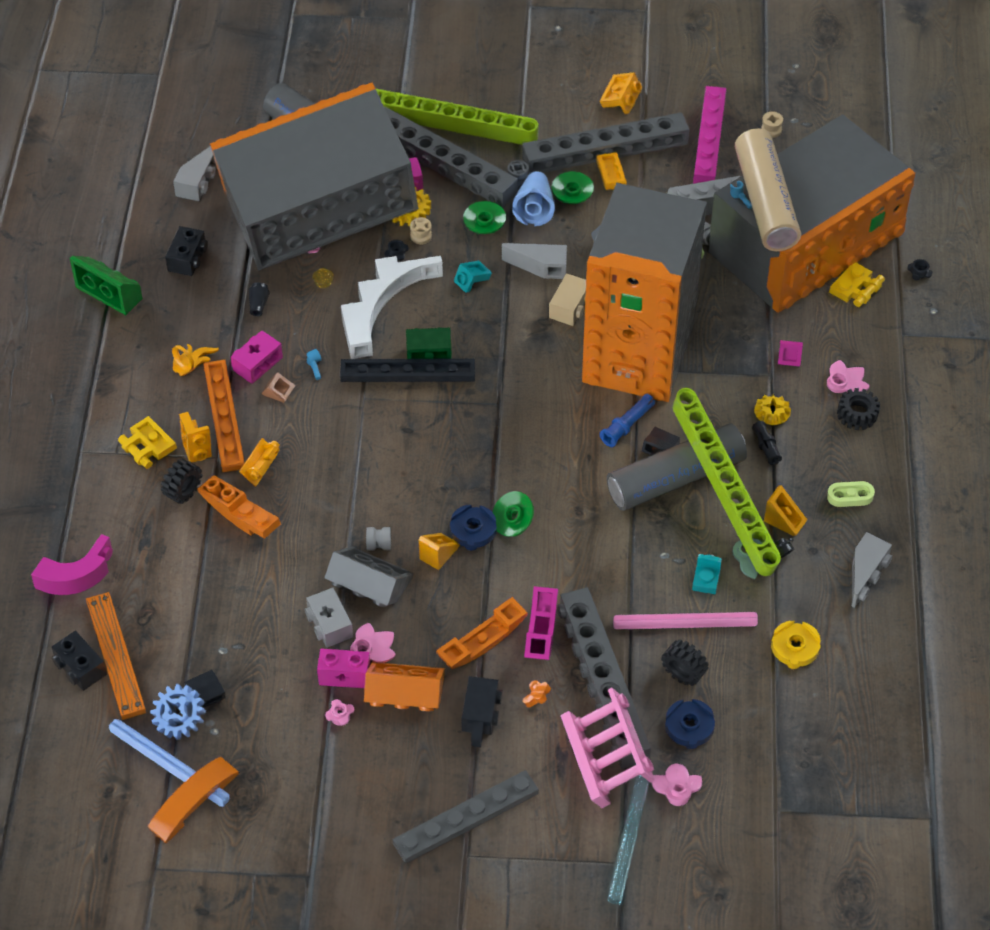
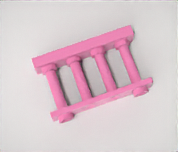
M613 688L608 689L612 702L582 718L576 717L570 711L560 715L590 798L601 808L611 804L608 797L610 790L632 778L641 775L650 783L655 781L651 772L654 770L653 764L644 754L627 710L629 702L623 693L619 694ZM616 711L620 723L590 739L586 737L584 731L587 726ZM624 732L628 744L598 760L593 757L592 751H594L596 746ZM632 753L636 762L635 766L607 781L602 780L600 773L603 768Z

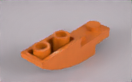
M215 475L197 489L203 498L220 514L250 536L255 533L265 539L281 525L280 519L277 516L247 500L246 494Z

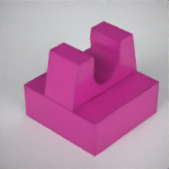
M780 340L778 364L800 366L803 343Z

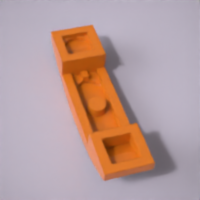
M511 597L493 610L494 615L460 640L456 637L436 650V653L451 669L463 666L499 644L526 618L528 612Z
M222 757L211 761L187 779L168 798L155 814L148 828L162 841L167 843L184 827L183 821L218 788L223 790L239 774V771Z

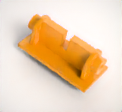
M261 438L239 472L254 487L258 485L280 451V444L276 441L267 443Z

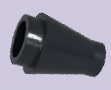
M253 283L248 289L249 313L252 316H262L263 309L270 295L269 287L264 283Z

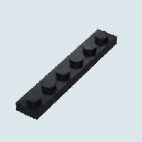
M341 359L340 381L475 382V359Z

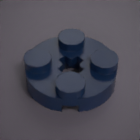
M472 505L462 506L452 514L450 522L451 536L458 544L465 546L467 550H476L478 547L490 543L496 536V517L485 506L479 505V508L472 507ZM469 524H478L476 529L469 528Z
M692 699V702L679 700L672 704L666 713V733L674 742L688 749H696L699 745L706 743L714 733V713L706 703L700 700ZM685 720H695V726L686 725Z

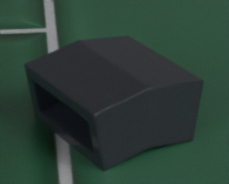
M654 427L651 433L644 439L641 451L654 455L680 444V437Z
M209 670L184 682L185 686H189L192 691L195 690L200 694L198 698L204 700L205 703L200 707L205 708L225 699V691L213 670Z

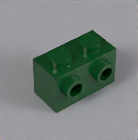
M451 327L406 329L407 359H452Z

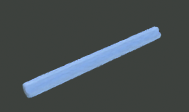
M114 719L110 723L111 733L183 782L196 773V771L121 720ZM221 788L215 790L208 797V799L220 807H224L230 799L229 794Z

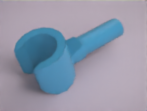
M737 181V187L730 184L731 197L740 198L748 209H752L751 202L743 193V182Z
M314 349L307 353V363L312 367L315 379L320 380L321 376L317 362L321 361V356L318 350Z

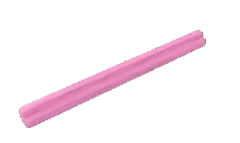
M756 612L615 615L613 618L614 629L757 626L758 623Z

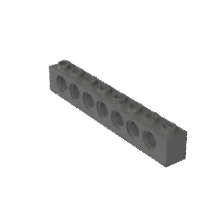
M385 107L409 158L417 157L418 162L425 167L431 168L440 175L471 190L474 194H478L490 202L498 204L502 208L518 193V178Z
M682 112L522 143V158L529 166L528 174L532 172L544 173L597 162V155L617 152L620 158L686 145L689 140V127Z
M589 588L560 594V604L557 605L558 614L566 622L564 625L565 632L568 638H572L573 654L575 658L579 657L580 672L582 677L588 680L587 689L590 698H594L596 701L595 710L612 702L611 698L606 697L610 696L608 689L613 688L619 694L623 693L629 702L627 710L644 754L650 759L651 747ZM616 711L602 718L604 722L603 731L620 723L619 719L614 718L618 716ZM624 732L610 739L612 743L610 747L611 752L628 744L627 740L622 739V737H626ZM632 753L618 760L621 769L636 765Z

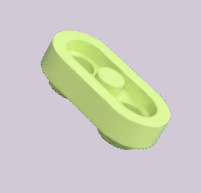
M864 481L834 483L828 489L827 499L830 504L836 507L865 506L873 501L875 490L870 483Z

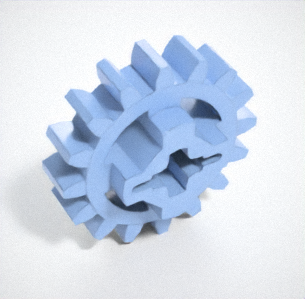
M176 684L175 690L168 686L166 687L167 693L164 695L159 692L158 695L161 699L152 702L157 706L156 709L150 711L156 717L152 720V723L158 726L157 730L161 734L164 733L168 738L174 735L176 739L180 740L182 733L190 737L191 729L196 732L198 731L197 722H204L200 718V714L206 713V710L200 706L205 702L203 699L198 698L200 694L197 691H192L187 685L182 688L179 684ZM174 707L180 710V713L183 715L182 717L179 714L177 715Z

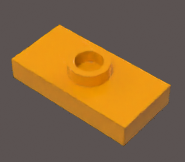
M617 152L597 155L596 161L605 189H614L616 183L627 185Z

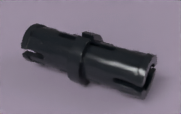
M764 421L754 423L752 430L758 439L760 450H763L770 465L778 464L781 462L782 456L775 445L776 440L774 436L770 435Z

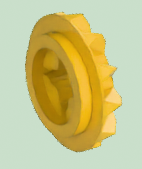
M773 393L769 397L764 394L762 399H757L754 412L760 421H764L768 425H779L788 420L791 408L789 401H784L783 396L775 397ZM772 405L775 406L774 414H772V411L770 409V406Z

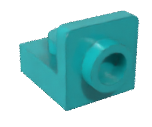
M479 260L460 263L454 282L467 293L470 292L474 282L490 280L492 272Z
M698 555L692 585L693 591L716 595L722 558L713 555Z

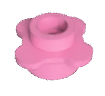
M338 699L333 700L331 709L325 714L326 719L336 725H346L350 720V714L354 713V706L341 703Z

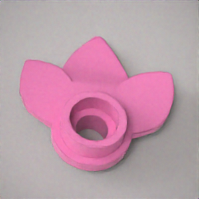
M841 360L836 361L830 366L827 387L832 392L843 393L849 389H852L854 392L855 388H859V391L862 392V389H866V391L869 389V385L862 381L864 377L863 367L846 368Z
M367 623L357 630L356 640L352 643L350 651L364 649L366 650L364 652H369L371 661L375 663L388 662L395 657V652L390 649L394 640V633L389 631L374 632L372 625Z
M680 764L670 765L666 770V775H653L655 781L651 782L655 791L665 794L669 802L675 806L685 805L691 798V794L699 791L702 787L701 776H689L686 767Z

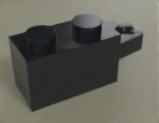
M469 676L461 722L462 731L472 733V747L481 748L483 735H491L493 726L498 725L499 711H496V705H501L503 690H499V680Z

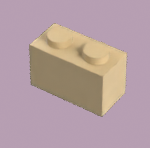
M566 273L549 303V318L574 326L577 318L580 319L584 312L586 298L585 279Z

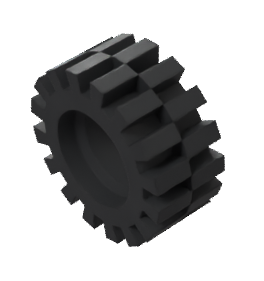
M855 388L854 392L852 389H849L847 393L844 392L842 397H840L837 409L838 419H842L841 423L843 425L848 423L847 428L849 429L852 426H855V430H859V427H862V430H865L867 426L870 428L877 421L880 402H878L877 396L873 397L871 391L867 394L866 389H862V392L859 391V388ZM855 405L862 406L867 412H856L850 407Z
M185 458L178 459L177 463L174 462L172 464V468H168V474L164 475L163 478L165 480L161 483L163 486L161 487L162 494L180 504H183L184 501H189V497L192 498L194 496L193 492H197V485L201 484L199 479L203 476L201 474L202 469Z
M675 640L662 655V665L667 667V673H672V678H678L679 683L684 682L687 686L689 684L694 686L708 671L709 664L705 661L706 657L701 656L702 652L695 649L696 646L693 644L690 646L687 641Z

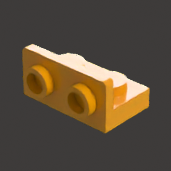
M635 72L613 75L600 100L603 108L621 106L624 114L630 113L642 89L641 82L638 80Z
M189 412L179 414L182 444L188 460L196 462L212 457L209 426L198 428L196 420H191Z

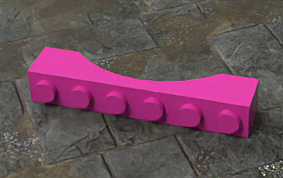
M706 86L693 184L715 180L726 88Z

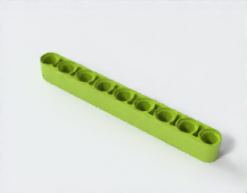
M376 89L384 108L387 107L421 126L521 145L522 143L538 140V122L533 118Z
M682 388L676 394L672 407L753 566L760 575L770 576L775 572L780 563V553L699 398L692 389ZM681 401H686L689 404H683ZM691 420H696L699 424H695ZM701 439L707 440L709 443H704ZM711 459H716L720 463H714ZM721 479H727L730 483H725ZM732 499H737L741 503H735L732 501ZM742 519H748L751 523H745ZM753 539L760 540L762 544L755 543ZM763 559L770 560L772 564L765 563Z

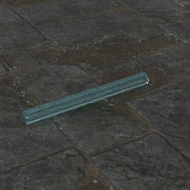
M641 775L636 776L607 896L608 902L619 905L622 901L649 786V781Z

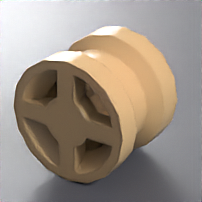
M767 112L763 116L761 129L768 131L772 138H776L782 132L783 117L777 112Z
M423 217L415 218L411 221V240L420 245L428 243L432 238L431 222Z

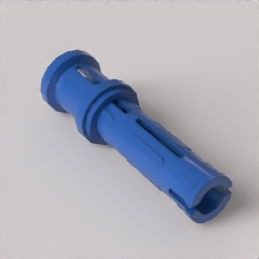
M649 394L643 395L622 417L614 418L611 422L612 424L599 433L603 443L609 447L616 446L618 440L629 433L630 427L655 405V400L650 402L653 397Z

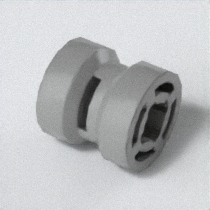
M367 527V551H374L376 548H381L383 551L391 550V527H383L379 530H376L374 527Z

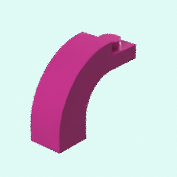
M101 534L88 554L73 563H59L43 557L31 574L34 587L50 594L70 595L95 586L109 572L106 561L111 558L113 553L110 538Z
M534 586L530 625L526 636L525 658L550 660L558 589Z

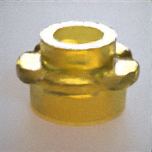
M320 268L317 272L313 273L312 278L318 287L327 288L332 284L334 274L331 270Z

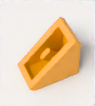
M780 485L767 501L764 522L792 536H796L806 523L807 518L783 486Z
M442 533L420 536L419 558L428 565L440 570L460 544Z

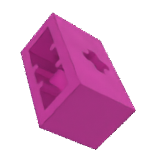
M260 331L256 336L251 337L244 346L233 353L231 356L233 371L253 384L283 358L281 343L264 331Z
M320 649L317 667L319 685L365 688V675L370 666L369 652Z

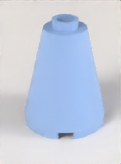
M542 172L530 173L513 200V214L517 220L525 225H528V223L535 224V226L546 224L552 219L555 211L548 179Z

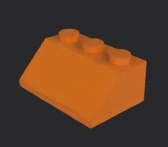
M372 662L365 675L364 702H370V705L375 707L392 704L398 709H408L409 706L419 707V710L434 711V708L438 709L441 702L445 668Z

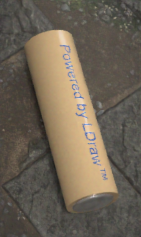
M759 128L748 130L742 133L735 141V150L762 243L768 250L784 251L798 243L801 238L800 227L771 134Z

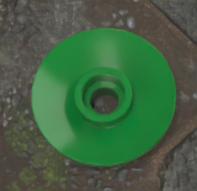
M570 171L558 175L553 180L551 189L553 195L558 200L568 204H578L591 197L594 185L587 175Z
M480 201L466 208L463 214V221L466 227L475 233L491 234L504 226L506 214L498 204L490 201Z
M512 491L506 493L497 501L493 509V514L496 517L497 532L506 537H515L522 534L529 527L534 516V506L526 494Z

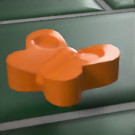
M532 681L529 684L531 694L523 698V703L528 708L537 703L543 704L547 700L546 694L551 690V687L546 682Z

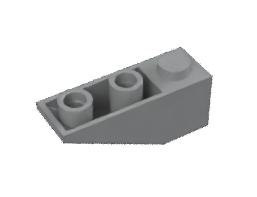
M211 146L180 167L173 181L175 196L200 201L203 193L207 192L210 179L214 178L217 167Z
M502 243L503 261L542 278L563 279L565 277L567 245Z
M866 532L856 546L852 561V607L854 608L860 600L864 601L870 591V585L877 583L881 575V569L883 567L887 568L893 557L890 555L892 545Z

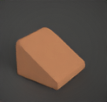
M277 372L270 379L261 394L284 403L295 385Z

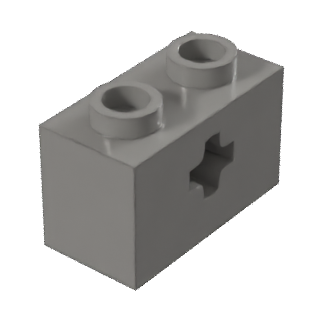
M334 588L306 598L307 608L304 609L309 622H314L316 637L318 640H323L326 648L353 638L352 623Z

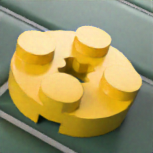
M787 621L780 624L774 631L771 641L773 654L779 661L791 669L806 666L812 663L819 655L820 635L808 623L803 622L799 624L794 623L795 621ZM792 640H793L794 642H799V641H800V642H801L800 647H794V646H792V645H791V644H792L791 641H792Z

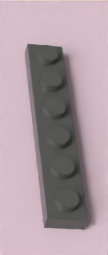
M524 770L394 838L393 845L406 864L538 795L539 789L527 771Z

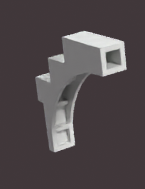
M396 256L375 259L377 279L358 282L360 302L341 305L342 321L351 359L373 356L371 333L374 322L381 309L394 295L420 280L443 277L441 256L398 262Z

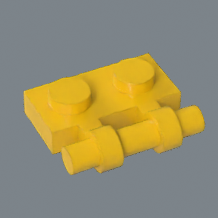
M856 262L849 266L830 286L829 293L845 302L853 298L855 299L853 301L854 305L860 307L871 299V295L874 292H878L881 289L885 278L882 275H878L876 278L871 279L872 271Z
M149 416L130 428L131 437L127 438L125 435H121L118 438L122 449L134 456V461L138 465H143L146 469L153 465L149 459L151 456H154L159 461L177 449L176 442ZM140 443L145 447L142 450L137 447Z

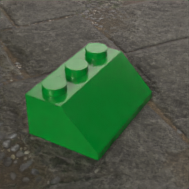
M70 257L75 286L79 290L124 315H127L143 299L141 286L137 281L123 276L119 271L113 270L103 262L96 261L91 257Z

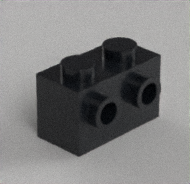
M179 226L165 256L168 272L193 276L195 269L200 266L202 253H205L208 247V241L205 240L203 230Z
M76 630L51 646L54 655L52 661L59 670L63 668L71 684L74 686L77 684L83 691L107 675L104 661Z

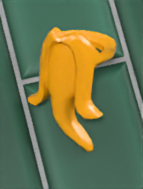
M187 344V350L180 345H176L172 348L174 357L173 371L179 373L180 376L187 375L200 364L210 362V358L204 355L216 353L219 351V348L202 347L193 352L192 346Z

